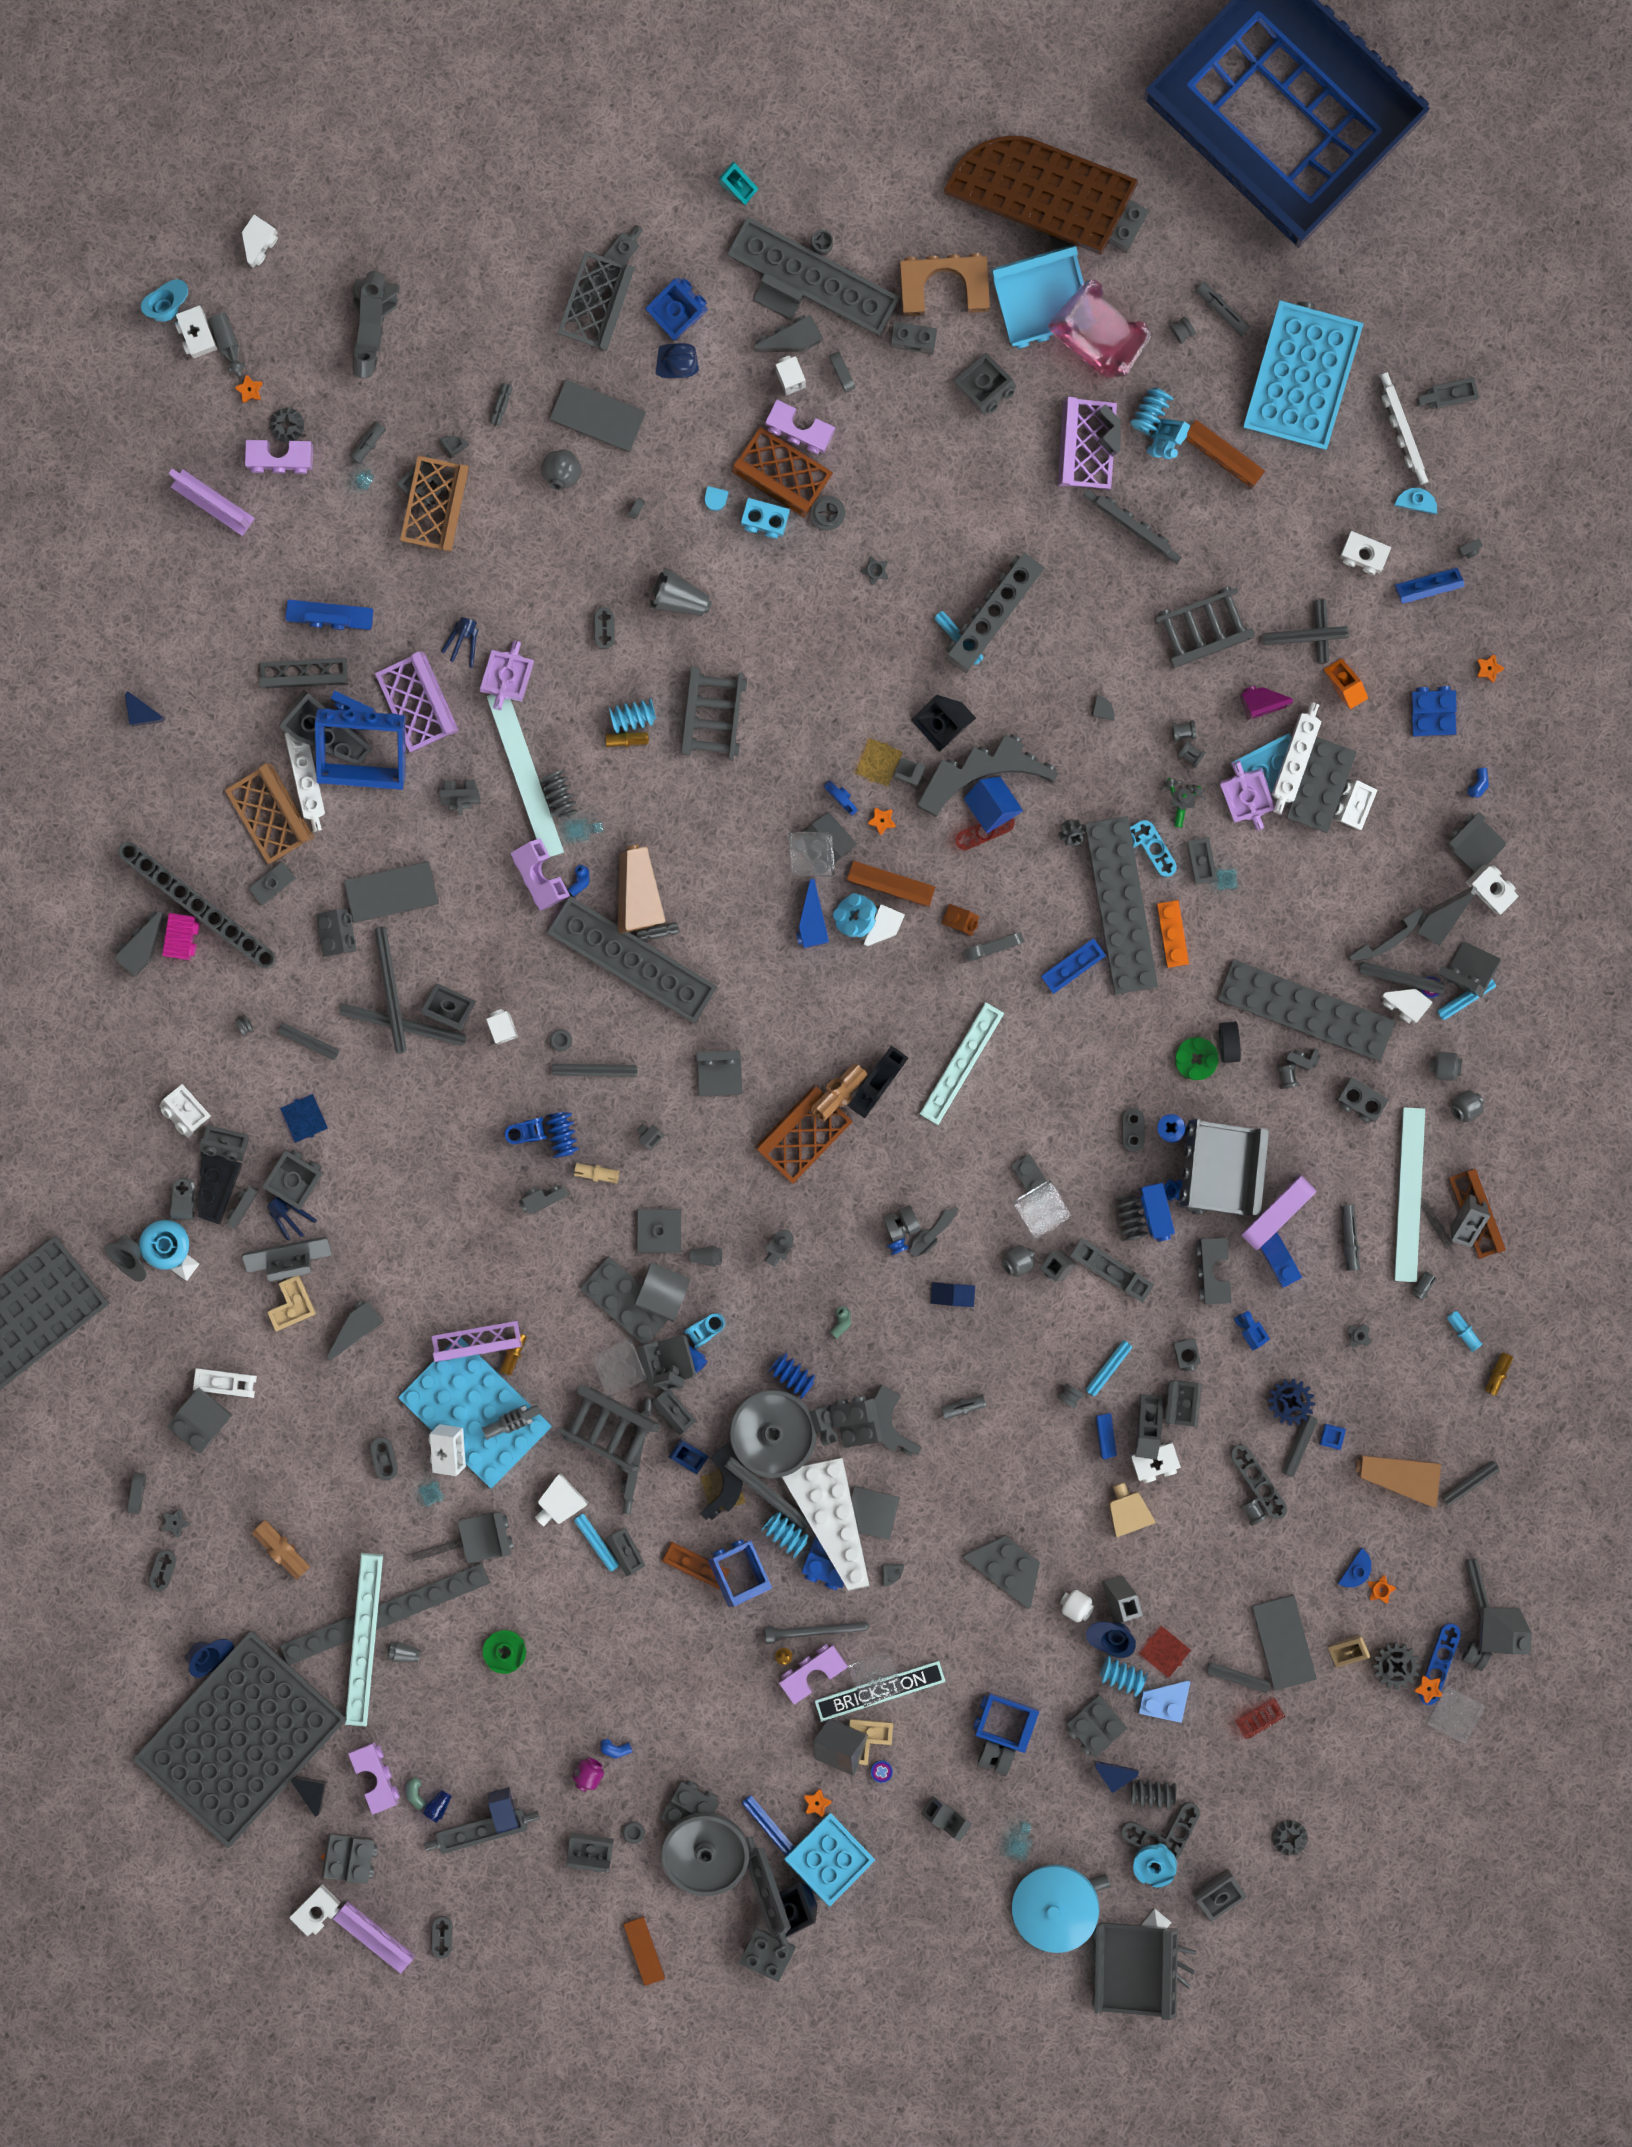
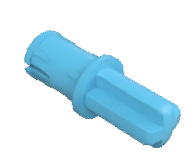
M1458 1311L1452 1312L1447 1317L1448 1321L1457 1331V1336L1463 1339L1471 1352L1483 1344L1471 1330L1472 1326H1468Z

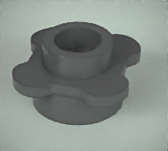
M1363 1324L1361 1327H1349L1348 1333L1351 1338L1349 1343L1352 1347L1362 1344L1368 1346L1371 1343V1339L1368 1336L1369 1326Z

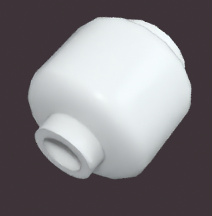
M1074 1590L1070 1594L1065 1593L1060 1602L1063 1605L1062 1613L1077 1623L1082 1620L1086 1621L1094 1609L1092 1599L1078 1590Z

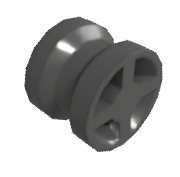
M1185 316L1180 319L1179 323H1173L1169 326L1180 344L1184 343L1187 337L1196 335L1192 324Z
M1066 1383L1063 1393H1060L1057 1398L1075 1409L1077 1401L1084 1394Z

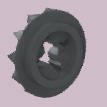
M287 407L279 409L272 414L269 424L271 433L276 439L282 442L297 440L302 435L304 420L297 410ZM288 416L289 422L293 423V425L288 427L287 434H285V428L280 424L284 423Z
M834 496L818 498L811 508L813 523L819 529L827 531L838 528L845 518L844 505ZM827 504H829L830 511L838 513L831 515L829 522H827L825 515L818 514L826 510Z
M1293 1820L1280 1823L1273 1833V1843L1276 1849L1288 1856L1298 1855V1853L1305 1849L1308 1841L1305 1828L1299 1822ZM1286 1830L1292 1835H1298L1294 1838V1847L1289 1841H1284L1287 1838Z

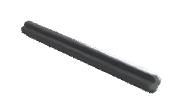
M378 927L375 929L394 1048L396 1054L405 1053L407 1048L386 927Z
M348 1004L341 1005V1015L391 1028L389 1015ZM402 1019L403 1030L406 1032L464 1046L466 1042L465 1034Z

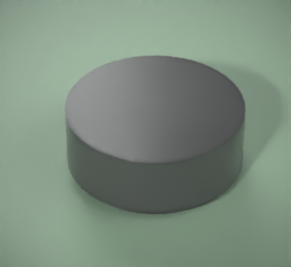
M638 497L628 516L636 519L645 504V500Z
M559 1029L551 1035L550 1043L557 1051H565L570 1048L572 1037L568 1031Z
M632 1821L625 1825L623 1837L628 1843L637 1844L644 1838L645 1829L641 1823Z

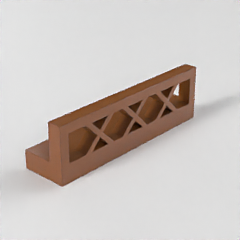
M1195 420L1189 428L1185 440L1252 489L1264 474V469L1198 420Z
M854 860L847 878V882L928 908L936 888L935 886Z
M1470 1169L1449 1177L1460 1209L1467 1196H1469L1470 1189L1479 1206H1481L1483 1201L1488 1205V1213L1491 1216L1479 1234L1478 1240L1476 1239L1473 1244L1478 1258L1481 1259L1494 1253L1505 1251L1506 1248L1476 1169ZM1466 1176L1469 1182L1467 1191L1459 1190L1455 1180ZM1460 1193L1464 1194L1463 1199H1461ZM1485 1230H1487L1488 1236L1484 1235ZM1482 1237L1491 1241L1492 1250L1484 1253L1481 1252L1479 1243Z

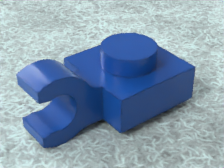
M1249 1311L1234 1318L1235 1323L1245 1329L1241 1333L1252 1351L1270 1340L1259 1321L1255 1323Z

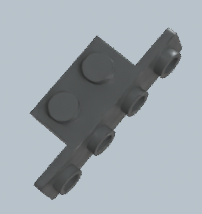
M325 1236L246 1252L242 1254V1258L247 1272L267 1269L268 1281H274L311 1273V1260L331 1256L332 1251L328 1237Z

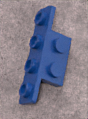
M288 600L286 621L306 623L314 628H322L323 625L331 626V629L344 630V627L371 630L374 610L373 608Z

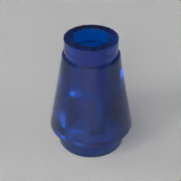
M441 1789L424 1807L425 1810L422 1814L437 1823L439 1819L442 1820L452 1796Z

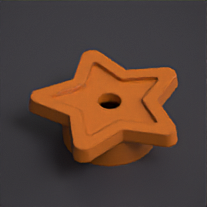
M246 375L243 384L235 387L242 394V402L246 403L250 399L261 400L259 389L263 382H253Z
M1492 655L1488 660H1477L1480 666L1477 674L1478 678L1487 677L1494 683L1496 674L1504 670V667L1497 664L1495 655Z
M874 808V818L868 822V825L877 827L879 835H882L886 828H895L896 825L891 820L893 810L890 809L883 812L878 808Z
M1385 1575L1378 1582H1368L1372 1589L1371 1601L1381 1599L1387 1604L1390 1593L1396 1590V1587L1387 1583Z
M1422 1675L1421 1684L1414 1691L1423 1695L1425 1703H1429L1433 1697L1442 1696L1438 1689L1440 1678L1430 1680L1425 1675Z
M818 1789L814 1795L804 1796L808 1803L806 1814L816 1812L821 1817H824L825 1807L830 1805L832 1801L823 1797L822 1790Z

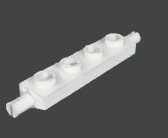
M1384 373L1380 375L1384 386V395L1381 396L1385 408L1389 407L1391 412L1389 420L1391 426L1397 428L1399 435L1396 438L1399 447H1404L1406 453L1404 460L1407 468H1411L1417 474L1420 485L1429 482L1424 471L1425 468L1396 390L1390 380L1389 373Z
M1314 702L1310 703L1307 714H1299L1272 795L1277 799L1273 811L1278 814H1282L1285 803H1291L1295 800L1322 722L1315 717L1319 704Z
M286 732L284 737L303 819L311 820L313 832H316L317 829L320 831L322 829L319 817L324 815L325 811L319 784L317 783L310 745L295 740Z

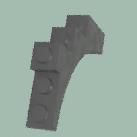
M1005 734L993 757L990 756L991 752L981 746L978 749L974 747L962 770L958 768L959 764L955 761L948 759L946 762L942 759L917 807L937 817L945 803L957 791L985 776L1004 772H1018L1036 775L1054 782L1058 772L1055 771L1056 767L1047 762L1044 765L1037 762V757L1031 753H1021L1024 744L1021 743L1022 739L1013 734L1010 736Z

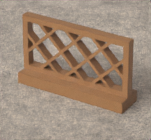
M418 455L400 541L446 552L452 551L469 466ZM421 461L431 463L435 471L424 477L420 471ZM434 464L441 465V467L437 469ZM445 467L454 468V477L445 482L439 471ZM437 473L444 484L432 490L426 479ZM420 474V476L422 477V479L417 482V480H418V475ZM424 481L431 492L419 498L415 489L417 485ZM450 482H452L451 489H450L449 486L447 485V484H449ZM446 486L450 496L449 499L441 503L435 492ZM433 494L439 505L428 512L422 500ZM414 495H415L418 500L413 503V499H414ZM420 503L426 513L415 520L411 514V508ZM446 503H448L447 510L443 507ZM441 507L445 513V520L436 524L430 514ZM429 516L434 527L424 533L417 522ZM411 517L412 520H413V522H411L410 524H408V523H409V518ZM416 524L421 535L415 539L407 538V528ZM443 524V529H442V532H441V530L439 529V526H441V525ZM437 529L441 535L440 543H430L426 535ZM424 537L427 542L421 541L419 539Z
M266 763L262 765L258 770L225 790L268 865L315 838L272 764ZM258 775L264 781L262 790L251 788L253 779ZM239 787L247 789L244 801L237 800L232 791ZM250 790L261 793L258 805L248 803ZM265 794L271 795L275 800L273 809L262 806ZM247 805L257 808L255 820L246 817ZM261 809L272 812L269 824L259 821ZM276 813L283 814L285 817L284 827L273 825ZM258 824L268 826L266 839L257 836L256 829ZM272 828L283 830L280 842L269 840ZM286 832L294 833L298 842L293 845L284 844ZM268 843L279 845L278 853L270 858L266 851Z

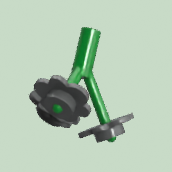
M1168 778L1167 781L1163 782L1164 786L1159 789L1170 788L1173 796L1171 803L1177 807L1174 826L1181 828L1183 827L1186 808H1193L1195 806V796L1198 795L1204 800L1206 798L1202 796L1204 791L1201 790V786L1193 784L1190 787L1186 785L1187 788L1193 791L1192 793L1186 788L1175 791L1174 785L1182 783V780L1176 781L1175 778Z

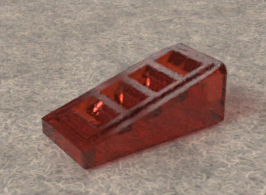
M1273 1698L1239 1717L1235 1722L1244 1738L1250 1739L1285 1718V1715L1276 1699ZM1271 1706L1276 1715L1275 1718L1271 1716L1267 1707ZM1261 1711L1266 1715L1268 1722L1264 1721L1260 1714ZM1254 1715L1258 1719L1261 1726L1257 1727L1255 1721L1252 1718ZM1246 1720H1248L1249 1724L1251 1725L1253 1729L1252 1731H1250L1249 1727L1247 1726L1245 1722Z

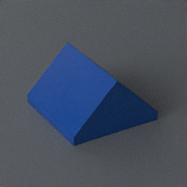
M1000 776L980 779L964 798V801L986 834L1023 812V809Z

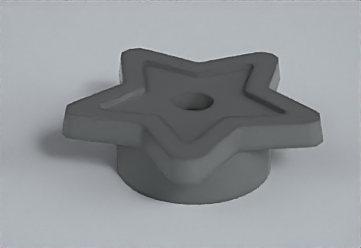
M870 557L869 565L862 569L861 573L868 575L870 583L874 585L878 579L889 578L885 572L888 562H878L873 557Z
M181 1509L174 1514L164 1513L166 1524L162 1531H172L178 1538L180 1537L181 1530L190 1526V1523L183 1519Z

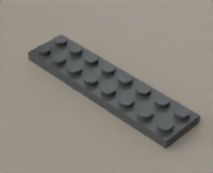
M750 217L746 218L727 254L728 257L762 275L766 273L802 292L803 297L879 337L900 300L899 296Z
M1128 816L1086 823L1087 840L1115 995L1158 987Z
M569 896L547 932L694 1024L717 989V986L633 934L629 932L619 934L618 925Z
M1234 959L1218 998L1219 1001L1379 1062H1381L1396 1022L1395 1020Z

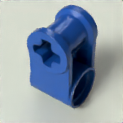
M543 1117L509 1126L505 1131L506 1140L511 1144H521L548 1139L547 1135L544 1134ZM534 1125H536L538 1135L535 1133ZM513 1128L521 1132V1137L517 1141L510 1140L508 1136L509 1131Z

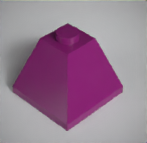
M1256 685L1243 689L1244 693L1240 695L1248 720L1287 708L1293 703V699L1264 687L1256 688Z

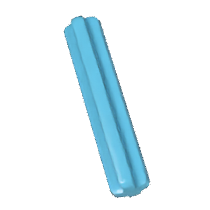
M944 611L939 612L934 617L935 621L952 640L958 642L961 638V635L958 634L960 629ZM963 642V647L965 650H973V644L971 642ZM982 654L975 661V665L983 660Z
M1491 979L1484 994L1496 987L1493 979ZM1466 991L1438 1009V1015L1442 1020H1446L1480 997Z
M1127 1341L1121 1342L1088 1385L1086 1391L1090 1395H1097L1130 1352L1132 1345Z
M584 1514L579 1515L575 1518L574 1522L608 1570H615L619 1566L618 1561Z

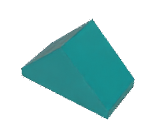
M733 161L719 177V185L744 205L748 203L759 189Z

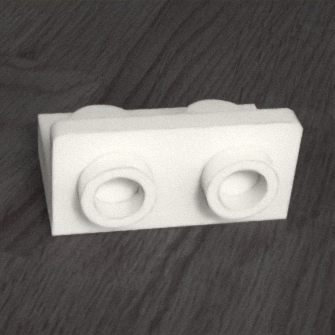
M1347 779L1332 820L1340 821L1355 829L1362 830L1377 790L1360 781Z
M183 1084L165 1097L159 1105L162 1114L166 1118H170L174 1122L177 1131L187 1138L211 1117Z

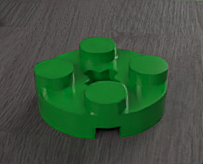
M1201 1037L1189 1038L1182 1042L1175 1055L1177 1070L1182 1076L1191 1080H1203L1210 1077L1215 1072L1219 1063L1218 1052L1215 1046L1210 1041ZM1193 1053L1203 1055L1200 1059L1202 1064L1198 1065V1063L1193 1064L1191 1062Z
M511 1630L494 1632L487 1638L483 1646V1658L492 1671L499 1674H509L517 1670L526 1658L527 1650L523 1638ZM507 1646L511 1654H507L503 1658L501 1657L502 1653L498 1652V1650Z

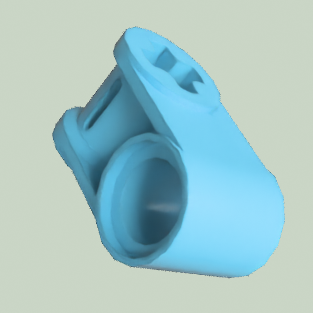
M712 1313L683 1332L689 1335L695 1344L694 1348L697 1349L725 1327L726 1321L722 1314ZM712 1317L720 1319V1328L714 1329L710 1326V1319Z

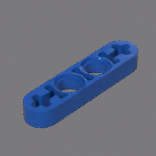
M1447 1623L1440 1629L1425 1672V1676L1432 1680L1430 1678L1431 1670L1434 1668L1441 1670L1442 1676L1438 1686L1440 1692L1461 1635L1458 1626L1452 1623ZM1451 1627H1453V1631L1456 1633V1636H1451L1449 1643L1453 1644L1452 1648L1446 1644H1440L1442 1639L1446 1642L1448 1635L1445 1634V1630H1450ZM1440 1648H1447L1449 1651V1656L1445 1660H1440L1437 1657V1652ZM1418 1693L1419 1699L1426 1705H1433L1439 1699V1697H1434L1429 1703H1425L1423 1695Z

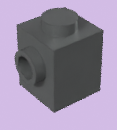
M1062 1250L1051 1252L1040 1269L1045 1272V1275L1050 1280L1058 1282L1065 1280L1077 1263Z

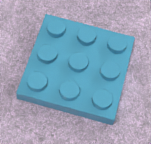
M828 1813L783 1859L828 1907L875 1861L831 1813Z

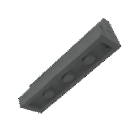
M347 658L260 663L261 678H259V687L262 689L348 684ZM334 663H342L343 674H331L328 669ZM316 664L323 669L320 675H309L306 672L311 665ZM321 664H329V665L325 668V667H323ZM299 665H307V666L305 667V669H303V668H302L301 666H299ZM278 666L286 667L283 670H281ZM290 666H297L302 671L298 676H288L285 674V671ZM265 667H275L280 673L277 677L266 678Z

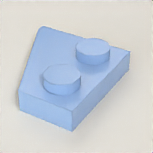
M1186 1680L1157 1689L1143 1691L1139 1714L1182 1723L1190 1681Z

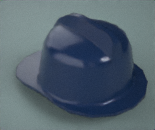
M676 343L659 346L656 375L668 379L686 378L695 375L699 371L696 349L693 345Z
M1099 1621L1089 1626L1086 1631V1639L1090 1645L1113 1657L1126 1658L1135 1651L1136 1640L1129 1628L1123 1623Z
M219 1639L211 1643L205 1641L195 1643L184 1656L189 1664L190 1674L195 1678H200L214 1671L234 1650V1645L228 1639Z

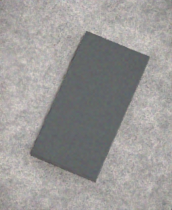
M566 379L550 420L630 452L646 411Z
M429 861L344 880L354 923L439 904Z
M1295 1595L1252 1605L1274 1690L1317 1680Z

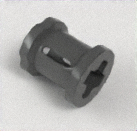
M1194 720L1183 724L1172 723L1174 742L1185 738L1196 739Z
M1188 740L1178 754V757H1183L1193 764L1192 767L1196 768L1206 752H1201L1192 746Z
M1295 1064L1277 1068V1071L1280 1072L1282 1083L1280 1089L1300 1086L1296 1080Z
M1257 1497L1240 1506L1242 1510L1246 1511L1251 1520L1249 1522L1251 1526L1268 1517L1260 1508Z

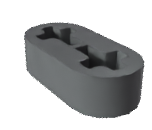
M840 352L829 355L831 364L845 393L855 389L854 382Z
M605 607L600 608L595 613V641L601 649H609L615 642L614 614L609 608ZM603 612H606L607 616H611V619L607 620V627H603L602 620L598 619L599 616H602ZM603 630H607V636L611 638V641H607V645H603L602 641H599V638L603 637Z
M134 1473L128 1502V1513L140 1514L146 1474Z
M164 1550L156 1557L149 1581L152 1589L156 1591H162L170 1584L177 1561L176 1555L170 1550ZM168 1554L172 1563H168L166 1568L162 1569L164 1561L161 1560V1557H165ZM164 1572L162 1580L165 1581V1584H161L158 1587L154 1578H158L160 1573Z
M439 1916L435 1919L432 1926V1953L440 1959L448 1957L452 1951L453 1924L447 1916ZM442 1920L445 1925L449 1926V1928H445L444 1935H441V1929L436 1926ZM440 1939H444V1946L448 1947L444 1954H441L440 1950L436 1949L440 1945Z

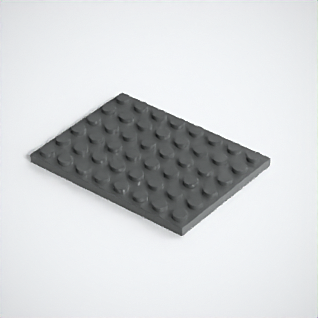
M251 1630L137 1754L133 1761L225 1846L230 1848L347 1719L344 1714Z

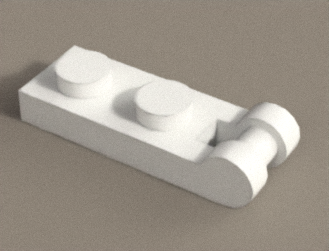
M196 1368L193 1390L200 1388L204 1392L254 1398L255 1391H253L254 1382L256 1383L257 1376ZM239 1381H245L244 1389H238Z

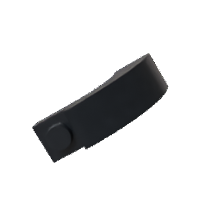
M891 1045L850 1101L848 1107L863 1118H866L909 1058Z
M727 1444L709 1458L722 1475L723 1487L719 1496L699 1513L705 1520L708 1518L713 1520L721 1513L720 1507L729 1512L738 1501L742 1491L743 1481L724 1465L730 1457L737 1460L732 1449Z

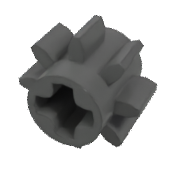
M1069 819L1060 825L1062 831L1058 834L1061 841L1064 840L1067 846L1069 844L1073 846L1078 845L1085 839L1083 834L1086 833V828L1084 824L1080 823L1079 819L1076 821Z

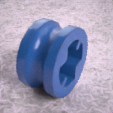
M905 1238L887 1245L891 1249V1256L909 1248L908 1245L904 1244Z

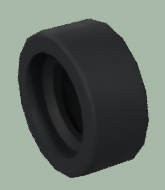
M1236 1021L1219 1023V1045L1222 1063L1240 1062L1241 1060L1240 1035Z

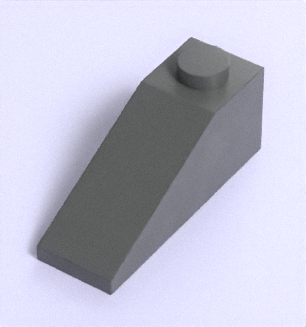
M1472 886L1434 906L1428 914L1424 912L1418 921L1420 925L1418 933L1440 946L1474 897L1477 888Z
M361 1300L352 1307L354 1311L349 1314L327 1356L329 1360L338 1356L384 1323V1320L370 1301L365 1303Z
M1141 1394L1135 1457L1157 1460L1161 1443L1163 1397Z

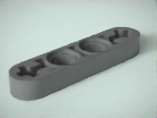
M1244 1445L1235 1446L1231 1450L1233 1462L1267 1513L1274 1519L1283 1518L1287 1512L1285 1502L1251 1451ZM1237 1449L1246 1451L1244 1457L1247 1461L1253 1460L1252 1463L1247 1464L1243 1469L1240 1466L1244 1464L1242 1459L1235 1458ZM1254 1466L1258 1469L1259 1474L1255 1479H1250L1247 1476L1249 1467ZM1262 1485L1270 1487L1271 1493L1269 1496H1260L1259 1488ZM1274 1495L1277 1496L1274 1502L1277 1505H1282L1280 1509L1282 1513L1279 1515L1277 1513L1272 1514L1271 1511L1274 1508L1270 1502L1267 1505L1265 1504V1501L1272 1499Z

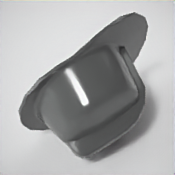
M124 1234L115 1243H109L105 1246L106 1254L113 1260L120 1271L137 1282L146 1279L147 1273L140 1261L141 1252L138 1243Z

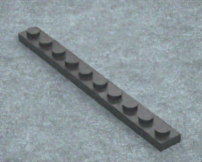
M483 1563L378 1605L376 1630L490 1584ZM355 1615L281 1644L280 1647L287 1664L291 1665L352 1640Z

